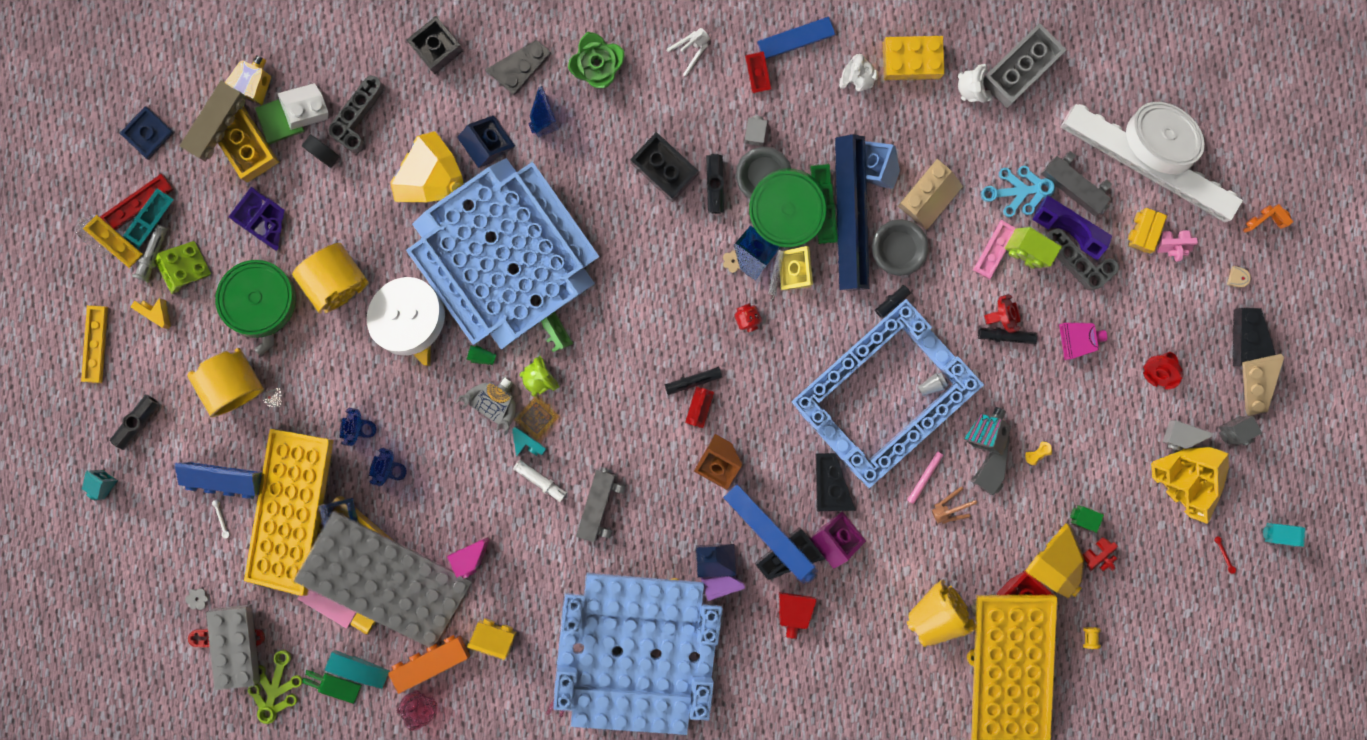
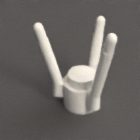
M699 28L696 32L693 31L689 36L667 49V52H670L687 41L689 42L681 48L682 52L691 45L696 48L700 47L684 72V76L688 75L702 52L708 47L707 42L710 40V37L702 28Z

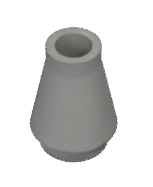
M940 372L932 375L919 385L918 388L922 395L925 396L945 390L944 388L948 384Z

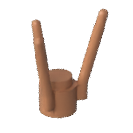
M960 487L941 502L935 504V509L931 511L937 524L941 522L945 524L950 521L969 518L970 514L950 516L952 513L977 504V500L950 510L947 506L943 507L945 503L964 489Z

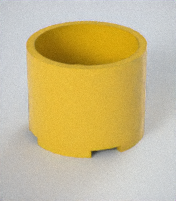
M334 243L317 251L299 264L292 273V276L319 314L322 311L326 314L341 307L356 294V291L361 293L369 283L342 243Z
M236 348L233 353L225 351L202 362L196 372L190 371L187 374L188 379L211 418L239 408L257 397L264 390L241 348Z

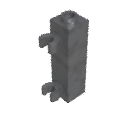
M1071 151L1062 160L1058 156L1054 157L1042 171L1041 175L1046 179H1050L1055 186L1093 216L1100 213L1103 214L1109 207L1107 203L1111 200L1105 192L1111 187L1112 183L1106 179L1097 188L1069 166L1076 157Z
M601 467V470H596L576 537L591 542L596 541L597 535L610 539L613 530L600 527L610 491L624 494L626 488L624 485L613 483L615 475L612 474V470Z

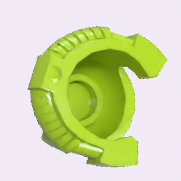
M541 356L535 357L533 363L524 368L525 371H521L519 374L523 385L531 392L532 397H536L537 393L541 395L548 389L554 391L560 387L557 380L548 371Z

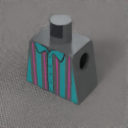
M995 407L991 416L980 414L964 440L975 448L1003 455L1011 430V426L1003 420L1006 411Z

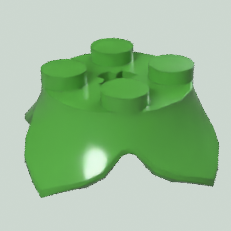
M587 32L580 39L578 53L570 58L568 69L579 80L586 81L595 88H606L614 81L616 72L621 68L625 52L619 45L614 43L607 44L600 35ZM598 59L602 63H600V66H593L594 60Z

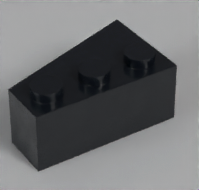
M1233 309L1232 366L1243 367L1242 362L1276 355L1262 309Z
M800 527L787 536L812 564L825 560L824 556ZM772 550L755 562V565L767 580L791 572Z

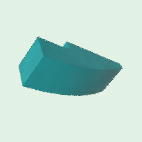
M337 650L331 652L324 669L337 676L383 689L390 670Z

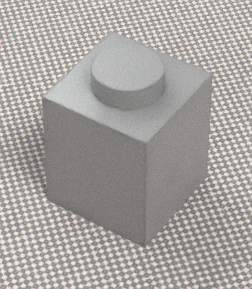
M761 116L748 117L744 144L763 147L767 120H763L764 118Z

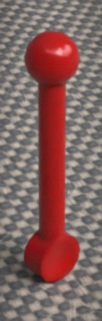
M1217 536L1214 538V542L1218 544L1228 565V572L1234 574L1236 568L1231 565L1221 543L1222 538Z

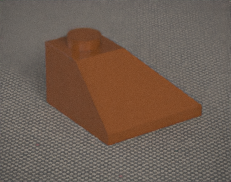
M714 434L694 472L727 490L742 467V463L733 444Z

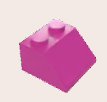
M488 537L447 556L456 578L462 576L464 579L477 572L476 568L480 566L489 543Z

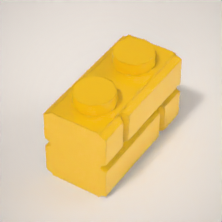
M1149 208L1138 211L1134 218L1135 228L1128 235V240L1130 241L1128 246L1149 254L1155 252L1167 215Z

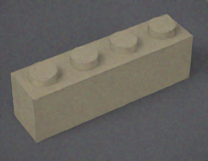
M220 80L181 142L180 147L206 162L214 154L216 144L224 138V132L227 127L234 122L238 109L240 110L244 106L246 96Z

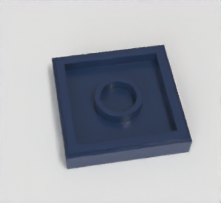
M145 106L119 134L149 160L175 132Z

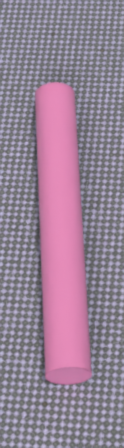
M938 451L936 452L907 501L912 504L916 502L944 456Z

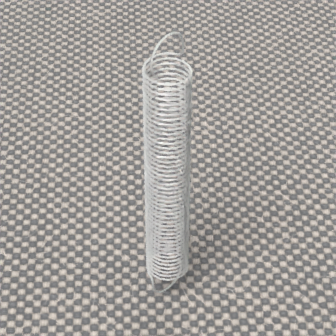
M779 250V255H778V252H777V255H776L775 270L773 269L772 278H771V285H770L769 291H768V294H769L770 291H771V295H772V281H774L775 294H776V288H777V286H776V261H777V267H778V279H779V276H780V250ZM781 251V253H782V262H783L784 251Z

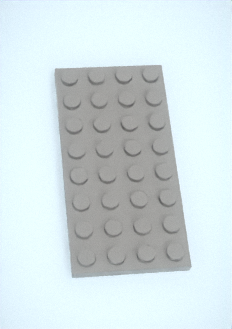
M333 511L294 578L295 583L427 647L438 642L472 583L471 580L468 578L463 579L462 576L456 578L454 571L336 511Z

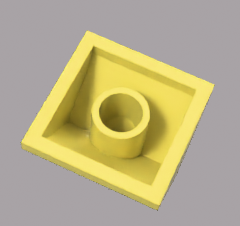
M809 246L784 251L783 262L782 253L780 252L781 290L809 288L813 285Z

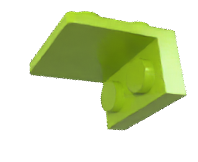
M195 241L159 252L155 259V263L171 295L179 292L183 285L208 277L211 274Z

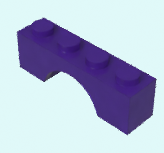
M1048 195L1038 206L1032 219L1048 230L1059 228L1068 232L1078 241L1081 250L1096 260L1103 255L1111 242L1112 235Z

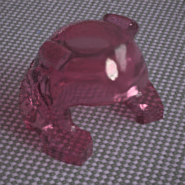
M415 690L401 699L397 713L404 720V726L410 731H415L426 726L432 720L438 705L432 697H426L424 694L421 695L419 690Z

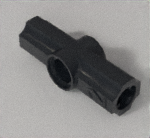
M706 155L708 213H724L723 155ZM718 180L721 185L715 189L710 186V182Z
M145 394L132 412L123 418V423L109 439L111 444L121 450H125L137 433L145 428L146 422L160 406L158 401ZM134 418L138 421L136 427L132 425Z

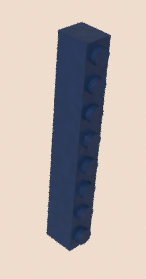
M851 134L835 138L839 290L845 291L870 289L865 136Z

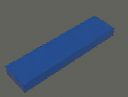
M826 17L759 40L757 44L760 52L764 51L766 60L833 37L835 32L830 18Z

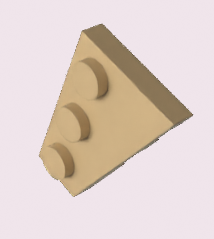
M1282 354L1242 362L1245 410L1248 416L1268 412L1284 360Z

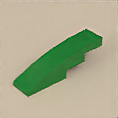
M830 164L810 165V174L823 188L827 200L826 218L823 226L817 233L818 244L838 242Z

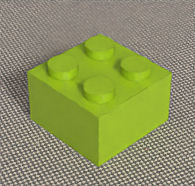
M1025 227L1014 230L1004 249L1009 251L1011 257L1015 259L1020 258L1025 261L1024 264L1035 269L1051 267L1062 246L1033 228Z

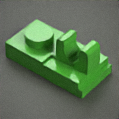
M555 312L541 321L543 328L550 334V337L546 340L547 343L551 341L555 343V347L551 349L553 352L573 344Z

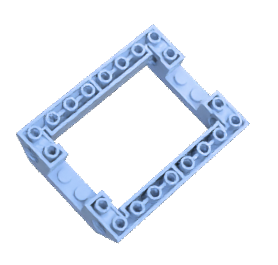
M907 299L899 304L791 401L804 419L868 488L872 487L984 386L958 356L955 357L930 330L932 327ZM903 329L948 378L952 385L875 455L867 460L865 454L850 441L833 422L832 417L817 403H820L897 332Z

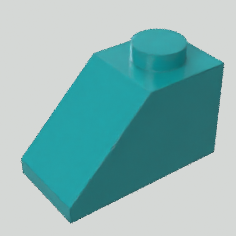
M89 470L85 473L82 490L87 493V497L94 501L104 500L118 480L104 470Z
M1266 523V527L1263 529V537L1265 542L1304 547L1306 527Z

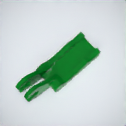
M306 670L305 675L317 679L321 683L319 684L308 678L302 679L304 684L318 689L319 693L353 704L356 702L362 687L361 684L333 676L329 673H324V676L310 670Z

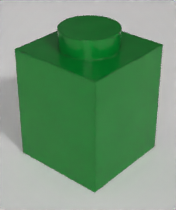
M1077 505V508L1072 510L1070 518L1072 519V524L1097 533L1104 514Z

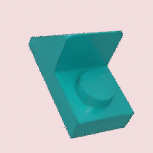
M518 427L512 429L517 457L522 453L526 445L529 446L528 450L536 456L538 454L543 455L546 452L547 448Z

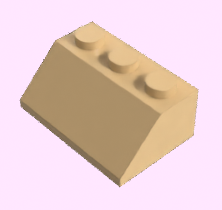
M937 159L900 202L898 207L925 230H928L963 186L955 174Z

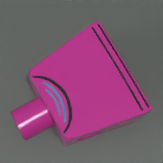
M1094 323L1059 324L1064 360L1097 351L1099 349L1098 342L1107 341L1106 331H1096Z

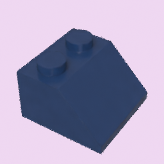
M494 115L468 124L457 136L478 168L492 163L515 147Z

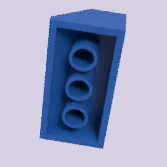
M193 462L175 463L178 485L185 486V490L197 491V488L204 489L205 493L216 494V491H223V495L235 496V493L242 494V498L254 499V496L259 495L262 472Z

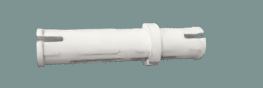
M519 460L514 466V471L541 488L544 494L548 493L558 502H561L566 496L567 492L555 485L553 480H548L522 460Z

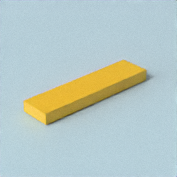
M87 306L81 382H103L108 307Z

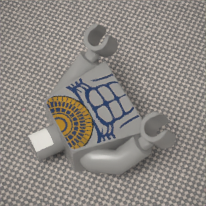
M503 377L498 386L492 382H484L471 388L465 395L459 396L456 404L459 401L464 402L465 404L461 409H465L469 403V406L497 423L496 432L503 428L505 429L503 435H506L516 415L514 396L508 393L513 382Z

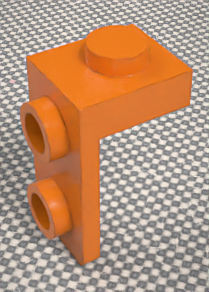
M1280 204L1275 206L1268 205L1260 211L1262 215L1258 218L1255 216L1246 222L1247 227L1243 231L1246 233L1253 230L1269 216L1280 229L1288 227L1293 223L1290 213L1283 209Z

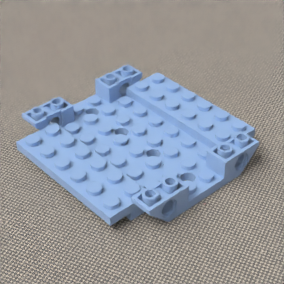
M507 158L489 166L430 207L412 223L422 238L406 249V251L473 345L490 334L502 350L532 329L540 321L595 284L584 268L599 258V255L533 161L518 172L515 171ZM466 200L474 202V208L470 211H466L463 207ZM489 232H495L497 235V239L493 243H489L486 240V235ZM513 263L519 266V272L515 275L510 274L508 271L509 265ZM539 295L542 302L539 306L531 304L532 296Z
M586 573L584 595L565 594L553 710L572 711L571 727L687 735L689 713L690 719L709 721L713 692L712 671L715 645H718L722 606L702 605L703 582ZM581 643L584 649L581 652H576L573 650V646ZM616 646H620L623 649L619 655L612 653V649ZM654 649L661 651V655L657 658H653L650 655ZM692 652L700 654L699 658L695 661L689 659V655Z

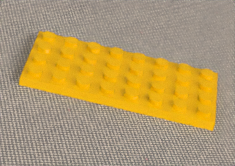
M277 429L269 430L244 581L301 596H308L309 589L295 583L294 578L318 537L334 440Z
M977 595L971 740L1051 739L1057 597L1055 595Z

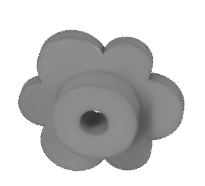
M202 588L190 590V595L185 598L186 603L190 604L191 609H204L206 606L205 602L208 601L205 590Z

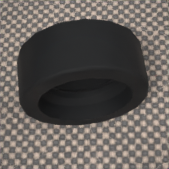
M311 134L302 144L304 149L330 168L340 158L337 153Z

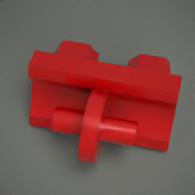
M1102 537L1095 544L1102 551L1098 556L1091 549H1088L1083 554L1084 561L1087 563V568L1090 572L1102 562L1104 564L1099 567L1101 571H1105L1107 568L1111 571L1116 569L1113 563L1118 560L1115 555L1109 559L1107 557L1117 550L1118 545Z

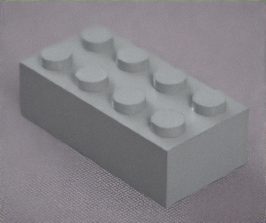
M1039 23L985 75L983 80L984 86L991 90V93L1008 108L1066 49Z
M252 604L209 610L206 612L214 690L256 685L260 681Z

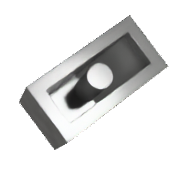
M1172 420L1169 421L1163 443L1168 444V448L1179 451V449H1187L1210 438L1212 433Z

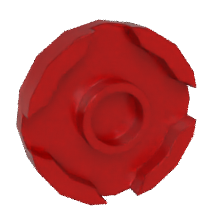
M1006 294L999 297L998 311L984 315L986 325L1001 321L1009 333L1020 330L1021 327L1018 326V323L1021 322L1020 311L1017 303H1012L1010 300L1013 298L1011 295Z
M1173 352L1150 357L1143 367V375L1150 384L1155 387L1158 385L1164 386V389L1167 390L1176 388L1184 375L1178 358Z

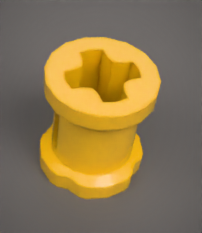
M1083 627L1085 632L1083 648L1100 649L1099 632H1101V629Z

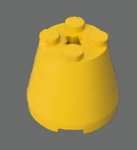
M943 579L937 582L908 614L910 620L907 621V624L913 632L916 631L919 641L924 647L967 635L976 629L975 621L968 617L967 605L951 585L949 587L945 585L946 582Z

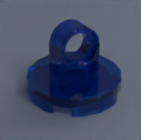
M350 407L346 409L345 412L348 414L346 418L341 420L339 433L340 438L344 440L341 442L342 445L353 446L358 438H371L376 434V425L372 421L361 419L359 409ZM365 424L371 427L369 435L364 434L362 431Z
M384 447L378 450L380 452L379 456H374L370 465L369 476L372 477V480L369 482L380 487L383 486L387 479L399 481L404 479L407 474L406 467L394 461L392 450ZM396 466L401 469L399 477L393 475V469Z

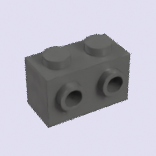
M1238 416L1219 426L1221 431L1219 435L1227 444H1242L1245 446L1254 441L1253 438L1262 434L1254 416Z

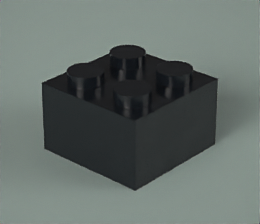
M437 16L407 39V42L434 75L464 51Z

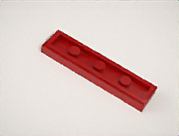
M161 173L101 215L100 218L116 231L138 215L157 188L165 194H169L174 189L164 174Z

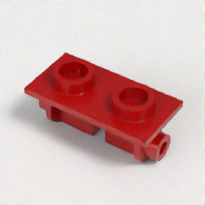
M696 386L685 423L700 428L704 427L714 395L713 391Z

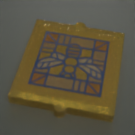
M536 396L514 420L524 429V432H528L538 441L560 416L550 408V404H546Z

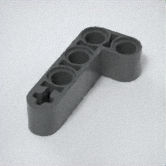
M368 76L364 79L329 126V134L353 153H359L365 147L364 140L354 130L384 91L383 83L376 76ZM372 84L377 85L376 88H371L370 86ZM361 98H366L364 105L358 104ZM350 113H355V117L352 120H347V116ZM343 128V133L336 136V130ZM358 139V145L351 147L352 140Z
M1054 229L1045 235L1050 240L1056 235L1055 243L1059 245L1064 243L1056 257L1087 290L1099 289L1118 272L1119 265L1114 259L1104 260L1094 266L1062 230ZM1065 248L1071 251L1070 258L1064 255ZM1078 262L1083 264V272L1077 269ZM1105 264L1111 267L1110 273L1104 270ZM1091 276L1096 278V286L1090 283Z

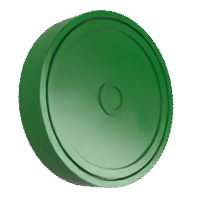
M791 168L779 169L766 175L754 189L749 203L750 219L757 233L769 243L780 247H795L810 241L820 231L827 214L826 196L818 181L804 171Z
M249 260L235 265L225 273L216 290L215 304L221 320L229 328L246 337L262 338L278 332L289 322L296 306V291L288 275L276 265L263 260Z

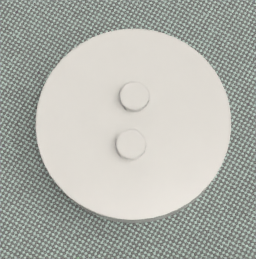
M1164 102L1147 103L1138 109L1127 124L1126 136L1132 151L1144 164L1156 171L1166 174L1183 173L1190 169L1203 154L1204 137L1199 126L1190 115L1172 104Z
M411 277L395 279L384 285L374 295L367 312V326L371 337L378 345L396 355H413L428 348L439 336L445 320L444 304L434 289L424 281Z

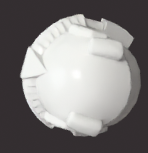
M856 54L843 70L842 78H840V88L844 89L849 82L855 84L857 91L872 88L875 80L878 79V71L862 54Z
M987 64L978 65L975 70L958 74V89L963 101H980L982 103L991 101V90L985 91L983 82L985 73H988Z

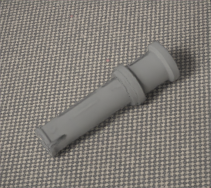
M156 224L143 258L141 257L138 260V268L136 273L132 274V277L149 283L150 280L148 278L152 269L156 267L154 261L168 231L167 228Z

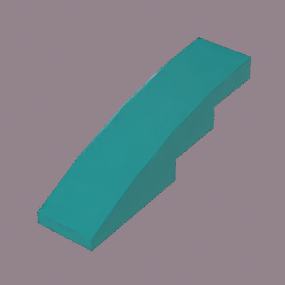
M157 188L123 234V238L139 250L174 199Z

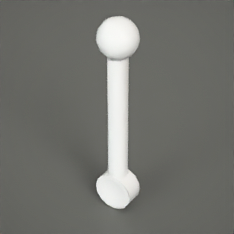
M214 500L212 505L216 509L223 530L222 537L228 538L230 532L226 529L219 508L220 502Z

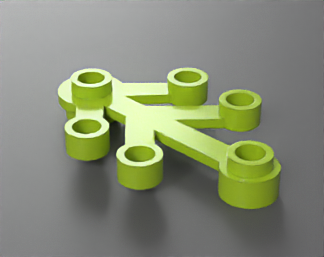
M280 650L274 655L273 660L276 664L272 683H270L265 674L266 668L263 665H258L262 669L260 683L268 695L266 702L260 694L261 688L258 684L248 687V694L253 697L259 708L257 717L261 723H272L277 717V712L288 706H294L298 701L295 694H289L284 701L274 705L276 697L293 687L301 686V681H303L300 675H295L290 681L279 687L284 667L291 660V655L287 650ZM281 654L286 655L285 661L280 659ZM294 678L299 679L300 683L298 685L294 684ZM256 687L257 693H253L251 688ZM293 697L294 703H290L288 698ZM266 710L270 712V717L265 716L264 712Z

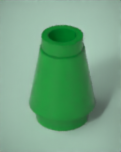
M471 345L466 360L471 361L470 363L493 365L496 354L478 345Z

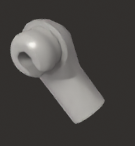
M274 334L262 337V343L254 349L258 355L262 356L274 345Z

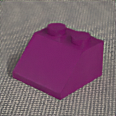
M843 511L822 526L810 538L833 569L848 561L866 542Z

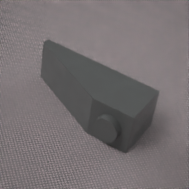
M1010 436L1008 437L1003 455L990 452L971 480L972 483L990 495L998 494L1003 487L1002 482L1005 478Z

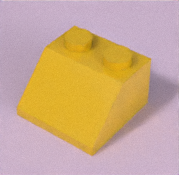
M484 618V620H480L477 623L468 648L505 660L510 654L517 632L513 631L511 626L502 624L501 627L495 625V621Z

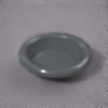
M761 146L749 150L741 157L736 168V180L739 189L750 199L754 189L766 175L779 169L791 168L789 160L782 152L772 147Z
M904 219L891 220L882 225L875 233L872 242L873 257L878 266L887 273L897 276L910 275L920 269L926 261L929 251L928 239L922 228L914 222Z

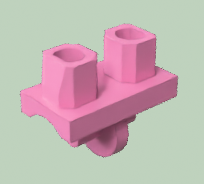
M1189 230L1179 232L1178 239H1173L1171 231H1163L1160 236V243L1157 246V253H1168V256H1174L1175 261H1182L1183 256H1188L1189 252H1192L1194 245H1197V238H1192Z

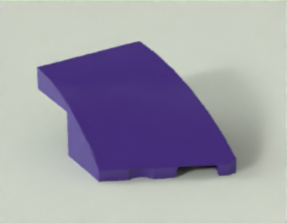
M250 187L228 218L275 251L278 250L285 210Z

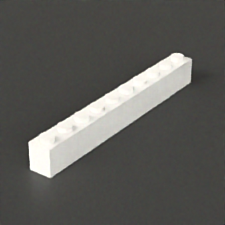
M1075 104L1070 109L1060 128L1221 221L1228 222L1233 219L1243 201L1238 198L1235 192L1226 191L1221 188L1222 186L1219 183L1205 179L1202 173L1193 172L1190 169L1179 174H1166L1150 168L1134 154L1128 143L1126 132L1122 131L1119 125L1110 124L1105 121L1106 119L1103 116L1091 113L1086 106L1081 104Z

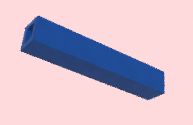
M738 484L723 497L803 585L806 582H811L816 577L818 570Z

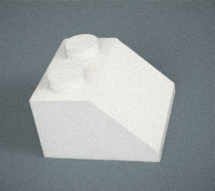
M315 83L278 93L290 130L328 119L327 107Z

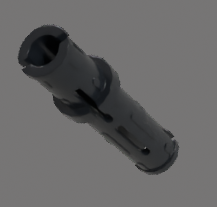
M979 327L977 334L978 339L994 340L997 343L1000 341L1033 345L1037 343V332L1017 331L1009 333L1000 327H996V329Z
M718 366L686 378L684 376L680 377V380L664 385L669 396L683 390L686 392L689 388L723 377Z

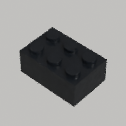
M657 132L630 159L631 165L671 202L698 176V170Z

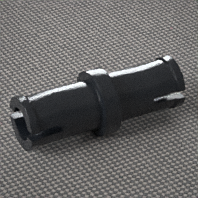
M902 285L895 293L886 297L887 300L875 309L876 314L883 319L911 294L910 290L905 285Z

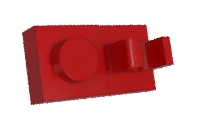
M764 51L745 55L752 93L770 90L771 85Z

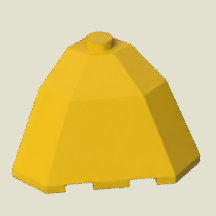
M436 131L416 137L413 142L414 146L410 153L406 154L398 174L390 182L395 202L439 201L464 184L462 174L453 154Z
M1211 447L1183 449L1151 463L1152 478L1157 483L1161 482L1168 488L1166 493L1176 503L1180 501L1186 507L1184 512L1190 518L1208 524L1225 486L1229 469V453Z
M1065 523L1046 545V549L1036 556L1025 571L1055 592L1070 598L1072 595L1076 597L1082 589L1079 585L1082 583L1084 558L1071 525Z

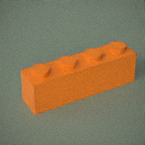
M451 635L444 639V644L438 646L436 643L426 648V653L420 655L418 652L409 657L410 661L404 664L400 661L391 666L393 670L388 675L397 693L400 694L468 659L470 654L461 636L455 638L454 635Z

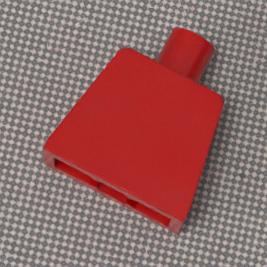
M779 592V624L787 626V638L797 639L798 629L808 628L816 604V598Z

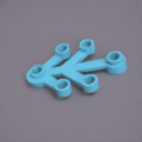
M1021 166L1017 171L1018 176L1021 178L1026 177L1034 184L1033 186H1027L1014 176L1010 169L1002 168L999 171L1000 179L1009 181L1015 188L996 190L993 186H987L981 191V198L985 202H991L997 197L1017 195L1012 203L1003 210V214L1006 217H1012L1028 194L1036 193L1032 200L1022 207L1023 214L1031 215L1042 198H1045L1047 195L1051 196L1054 193V183L1050 179L1038 178L1030 171L1029 167ZM1022 168L1026 169V175L1021 174ZM1002 171H1007L1008 176H1002ZM1043 185H1046L1048 187L1047 192H1044L1042 190ZM986 191L991 193V198L985 196ZM1026 206H1030V207H1031V212H1030V213H1029V212H1026V210H1025V207H1026ZM1007 208L1012 209L1013 212L1011 215L1007 214Z

